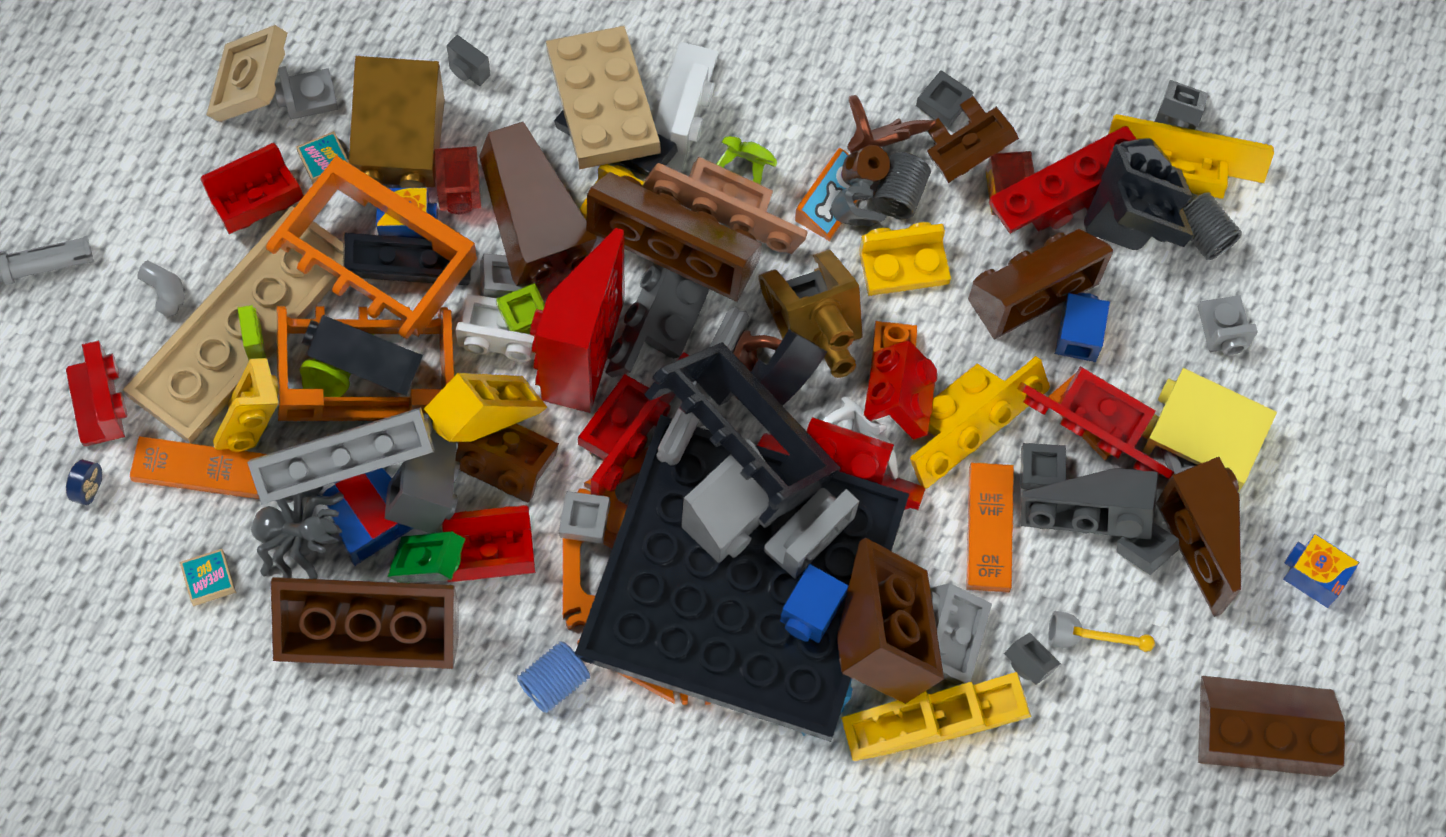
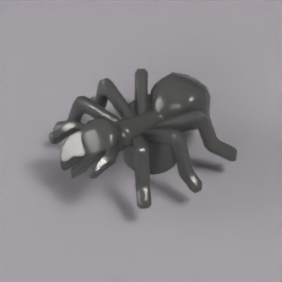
M323 486L276 500L282 511L267 506L256 513L251 532L255 539L263 543L257 547V553L264 561L260 570L262 576L269 574L274 562L282 571L283 578H292L291 568L283 560L284 554L290 549L291 557L307 572L309 579L318 578L314 566L304 556L311 554L313 551L326 553L327 549L319 546V544L339 542L338 539L331 535L342 533V529L336 523L324 518L325 516L337 517L339 512L336 510L321 509L317 516L312 515L316 505L332 506L343 500L344 495L341 492L330 497L320 496L318 494L323 489ZM309 497L303 513L302 498ZM292 501H294V511L288 505ZM280 546L273 554V557H271L268 551Z

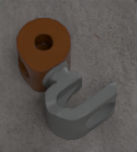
M869 145L849 154L845 158L842 168V179L845 183L852 186L840 191L832 202V214L839 222L858 227H869L884 221L887 217L884 213L860 209L853 202L855 200L872 198L873 190L870 189V186L873 182L884 178L888 174L890 159L881 147Z

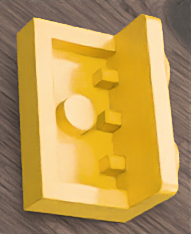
M267 358L249 360L228 402L229 409L213 439L216 450L230 449L234 452H241L256 447L279 403L278 380L275 375H271Z

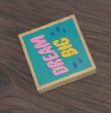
M334 131L296 147L312 184L315 183L336 155L349 163Z
M223 549L180 562L193 606L236 593Z

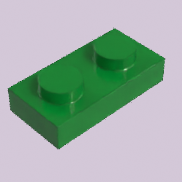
M454 532L403 536L400 539L387 577L400 583L452 580L453 574L461 562L460 553L465 538Z

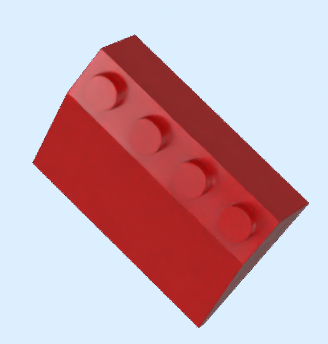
M615 228L548 295L544 309H536L530 335L534 336L532 352L536 353L533 366L537 370L535 385L540 386L542 401L588 413L592 411L625 301L624 230Z

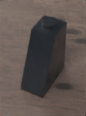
M325 315L321 316L319 323L310 320L301 344L309 346L306 352L307 356L407 396L423 357L419 353Z

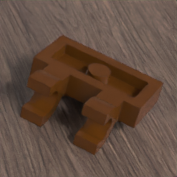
M974 96L959 104L969 119L968 125L950 135L940 119L937 118L935 126L927 131L935 142L934 146L927 150V153L948 183L964 175L976 165L1019 139L1014 127L997 106L986 113Z

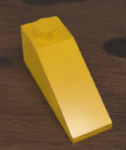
M457 373L424 410L433 420V429L443 439L449 442H472L543 412L547 406L523 376Z

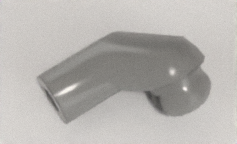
M148 260L145 261L138 271V279L156 288L159 299L155 307L158 312L166 316L176 315L179 305H183L185 300L181 279L176 274Z

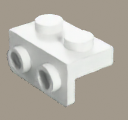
M467 294L462 320L456 326L458 346L474 354H487L488 351L505 354L508 358L519 362L535 359L536 353L532 352L534 336L508 331L496 305L497 298Z

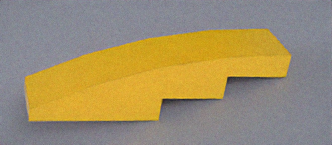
M1017 672L975 685L972 682H968L932 694H928L925 691L906 704L896 700L841 717L852 760L859 761L970 735L1032 716L1020 677Z

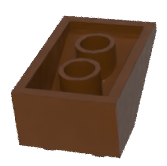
M1220 457L1172 475L1156 502L1171 534L1179 539V550L1214 617L1221 615L1241 590L1239 485L1233 471L1228 467L1225 468Z
M864 538L858 545L837 634L841 671L850 678L906 704L944 680L928 572L915 563Z

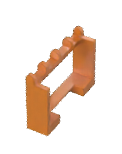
M337 155L266 245V250L273 254H276L280 248L286 253L292 248L303 255L297 269L304 274H307L317 264L337 277L338 280L332 287V292L336 295L342 296L351 286L373 300L367 310V315L376 319L385 308L401 318L404 323L399 329L398 335L405 339H408L412 334L417 337L420 336L477 260L474 242ZM337 190L364 207L369 202L432 242L433 251L450 261L413 311L300 239Z
M277 306L278 421H378L420 407L424 414L426 413L424 408L454 377L451 310H448V307H441L438 311V318L431 320L421 333L439 334L441 389H411L410 397H324L323 389H288L287 334H305L310 320L319 323L321 316L325 315L324 306L315 307V319H293L287 316L285 306ZM358 307V319H334L369 334H398L399 329L404 323L402 319L369 320L367 307Z

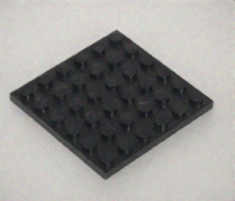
M660 415L576 648L575 656L584 662L832 742L851 678L841 671L837 639L845 600L819 643L810 638L808 641H803L794 637L786 631L785 624L780 622L784 605L806 568L794 579L764 551L765 544L808 501L777 517L766 528L760 524L749 535L751 541L740 554L734 558L728 554L718 563L682 528L684 497L731 454L723 445L715 447L710 442V438L713 435L709 430L696 427L679 463L669 465L667 462H661L657 458L658 446L672 418ZM755 445L772 470L788 487L792 484L778 470L789 455ZM838 471L823 488L829 491L836 499L847 489L859 500L856 515L810 564L849 586L858 545L861 540L867 538L892 551L909 493Z

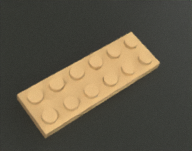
M293 206L283 214L123 389L129 399L188 443L192 444L228 404L249 362L243 346L237 307L253 305V308H256L261 322L265 353L268 360L277 350V306H285L287 316L290 318L304 319L338 280L337 277L317 264L307 274L299 271L297 266L303 255L292 248L288 253L280 248L276 254L266 250L268 241L295 208ZM313 221L300 239L343 266V242Z

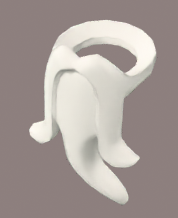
M842 397L843 406L833 411L823 420L834 425L842 421L843 428L891 443L883 433L887 427L876 420L869 421L864 416V410L849 397ZM892 450L887 471L891 478L896 480L898 478L897 460L895 452Z

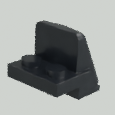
M1151 138L1122 142L1113 147L1112 155L1101 177L1100 185L1085 216L1084 226L1087 233L1131 250L1141 249L1151 237L1160 242L1168 241L1185 247L1194 235L1183 207L1193 196L1182 170L1172 166L1169 158Z

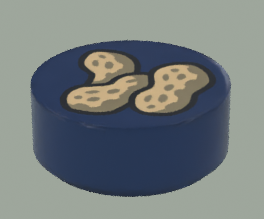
M84 459L74 464L66 482V494L70 501L83 505H89L93 502L102 482L101 465Z

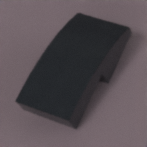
M789 329L768 364L758 360L751 373L783 406L811 377L827 354V351Z

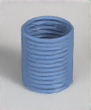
M562 641L555 644L553 649H549L546 655L543 654L542 657H539V660L532 663L529 669H525V672L522 671L521 675H517V681L524 692L544 713H549V710L555 708V705L562 702V699H565L566 696L569 697V693L572 694V691H576L579 685L590 679V673L583 661L575 656V652L569 645Z

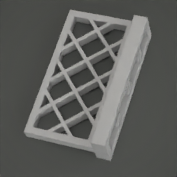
M420 407L251 459L247 463L261 505L432 453L435 450L430 437L433 430V420L427 413L423 414Z

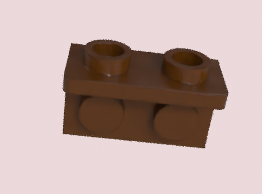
M516 423L472 442H458L455 460L460 462V471L528 503L534 496L537 481L556 456L559 443Z

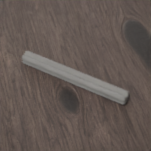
M736 307L729 309L710 347L723 342L734 352L740 337L747 327L748 313L740 311ZM696 381L692 382L694 386L707 398V400L710 401L711 397L705 392V390ZM678 407L658 446L657 458L661 462H667L669 465L679 463L699 423V419L692 412L685 415Z

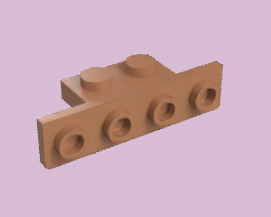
M698 157L693 163L689 176L658 163L643 182V188L658 195L661 193L668 194L677 199L682 206L696 213L698 211L706 212L715 217L719 223L728 226L732 230L741 229L747 231L757 240L766 243L774 251L792 254L806 240L807 230L767 212L773 190L701 157Z

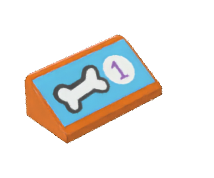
M838 148L801 200L795 214L796 222L828 241L831 240L842 224L832 214V202L840 191L852 186L845 183L842 179L843 163L849 154L841 148Z

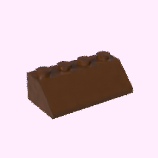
M609 172L595 183L587 193L586 231L605 239L615 228L624 230V249L738 302L760 260L762 243L758 242L752 234L741 229L732 230L720 224L715 217L706 212L698 211L696 213L681 206L677 199L668 194L661 193L658 195L645 189L639 181L630 176L624 175L620 177Z
M272 577L273 661L441 669L454 668L459 641V602L455 585Z

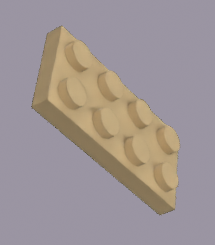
M625 26L546 41L549 61L579 169L661 153L659 137Z

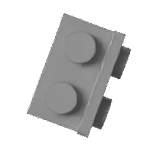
M825 488L819 489L765 544L764 551L796 579L855 518L859 500L847 489L837 499Z
M951 583L931 587L930 591L944 679L955 685L971 682L992 603Z

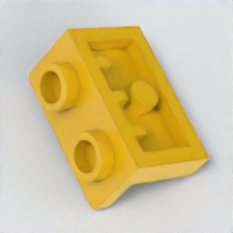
M919 222L906 229L891 231L889 228H877L861 237L859 255L868 296L950 284L951 276L943 245L944 225Z

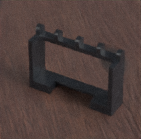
M723 342L660 368L652 377L655 382L644 394L651 401L672 391L682 401L679 408L684 414L692 412L711 432L713 436L710 438V442L715 447L723 445L743 467L740 474L746 480L753 478L761 486L769 499L767 509L759 517L764 525L810 500L840 470L836 462ZM696 381L718 406L728 402L733 395L738 398L790 454L778 470L792 484L788 487L692 382Z

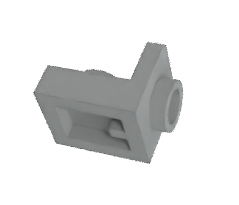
M286 66L279 67L278 72L281 82L275 83L276 100L279 108L287 106L290 120L338 110L329 68L288 76Z
M1241 295L1200 301L1197 306L1209 352L1222 350L1225 355L1241 353L1250 346L1258 333L1256 324H1248Z

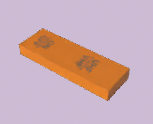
M139 436L129 477L133 482L259 499L247 462L267 454L248 451L234 452L230 449L216 450L212 446Z
M970 463L966 590L1010 592L1012 588L1014 465Z

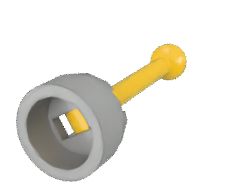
M1054 611L1049 623V646L1072 647L1083 637L1134 645L1144 652H1149L1155 647V640L1151 635L1144 634L1140 637L1083 629L1079 619L1066 612Z

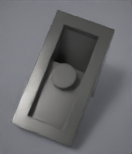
M1170 80L1154 122L1195 130L1203 115L1208 93Z

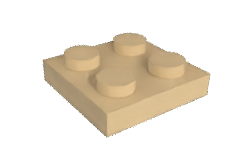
M273 25L225 44L207 116L222 122L270 104L276 91L275 80L277 72L285 56L284 45L288 32Z

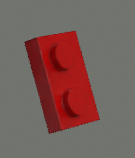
M275 143L262 147L200 178L209 201L228 234L247 228L254 222L277 211L285 210L292 204L300 201L304 196Z
M99 340L82 344L85 362L68 366L66 374L81 444L86 447L124 438L122 418H127V410L122 393H116L114 380L119 379V371L114 354L106 355Z
M910 340L885 347L874 353L864 416L869 421H873L890 415L914 440L928 435L930 416L933 411L932 402L935 382L938 375L934 363L926 358Z
M527 505L461 511L454 513L450 520L445 519L442 522L443 532H454L465 538L460 553V565L454 572L452 580H447L448 583L536 573L529 507Z

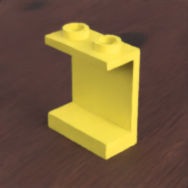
M1183 368L1176 381L1170 378L1167 379L1157 401L1165 405L1159 416L1154 414L1141 435L1148 439L1142 452L1150 456L1155 445L1196 465L1220 457L1225 468H1230L1235 474L1239 485V492L1245 484L1277 412Z

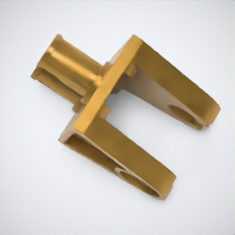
M830 249L813 255L819 267L814 269V271L820 270L828 290L810 297L805 296L799 299L776 269L760 274L759 285L762 295L782 339L790 329L827 351L824 359L831 370L832 376L842 378L852 373L856 368V360L851 356L847 347L853 341L863 338L860 288L855 278Z

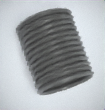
M896 152L889 157V172L884 178L880 179L872 201L874 206L887 216L896 219H909L915 214L931 174V169L923 159L916 155Z
M1203 193L1183 207L1194 235L1191 241H1193V244H1195L1206 260L1217 258V256L1226 252L1240 239L1242 231L1239 230V227L1236 226L1230 216L1225 213V210L1220 207L1215 198L1211 196V193Z

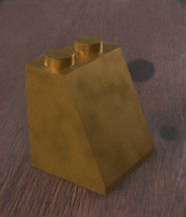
M355 56L349 164L382 185H400L402 188L435 187L445 104L439 61Z

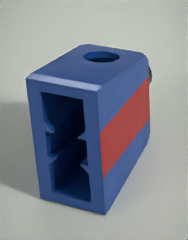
M383 468L334 482L335 485L325 490L322 494L323 496L330 497L341 492L344 495L343 500L332 506H326L328 509L339 512V515L332 517V519L342 529V533H339L354 566L414 529L385 519L387 487L392 477Z

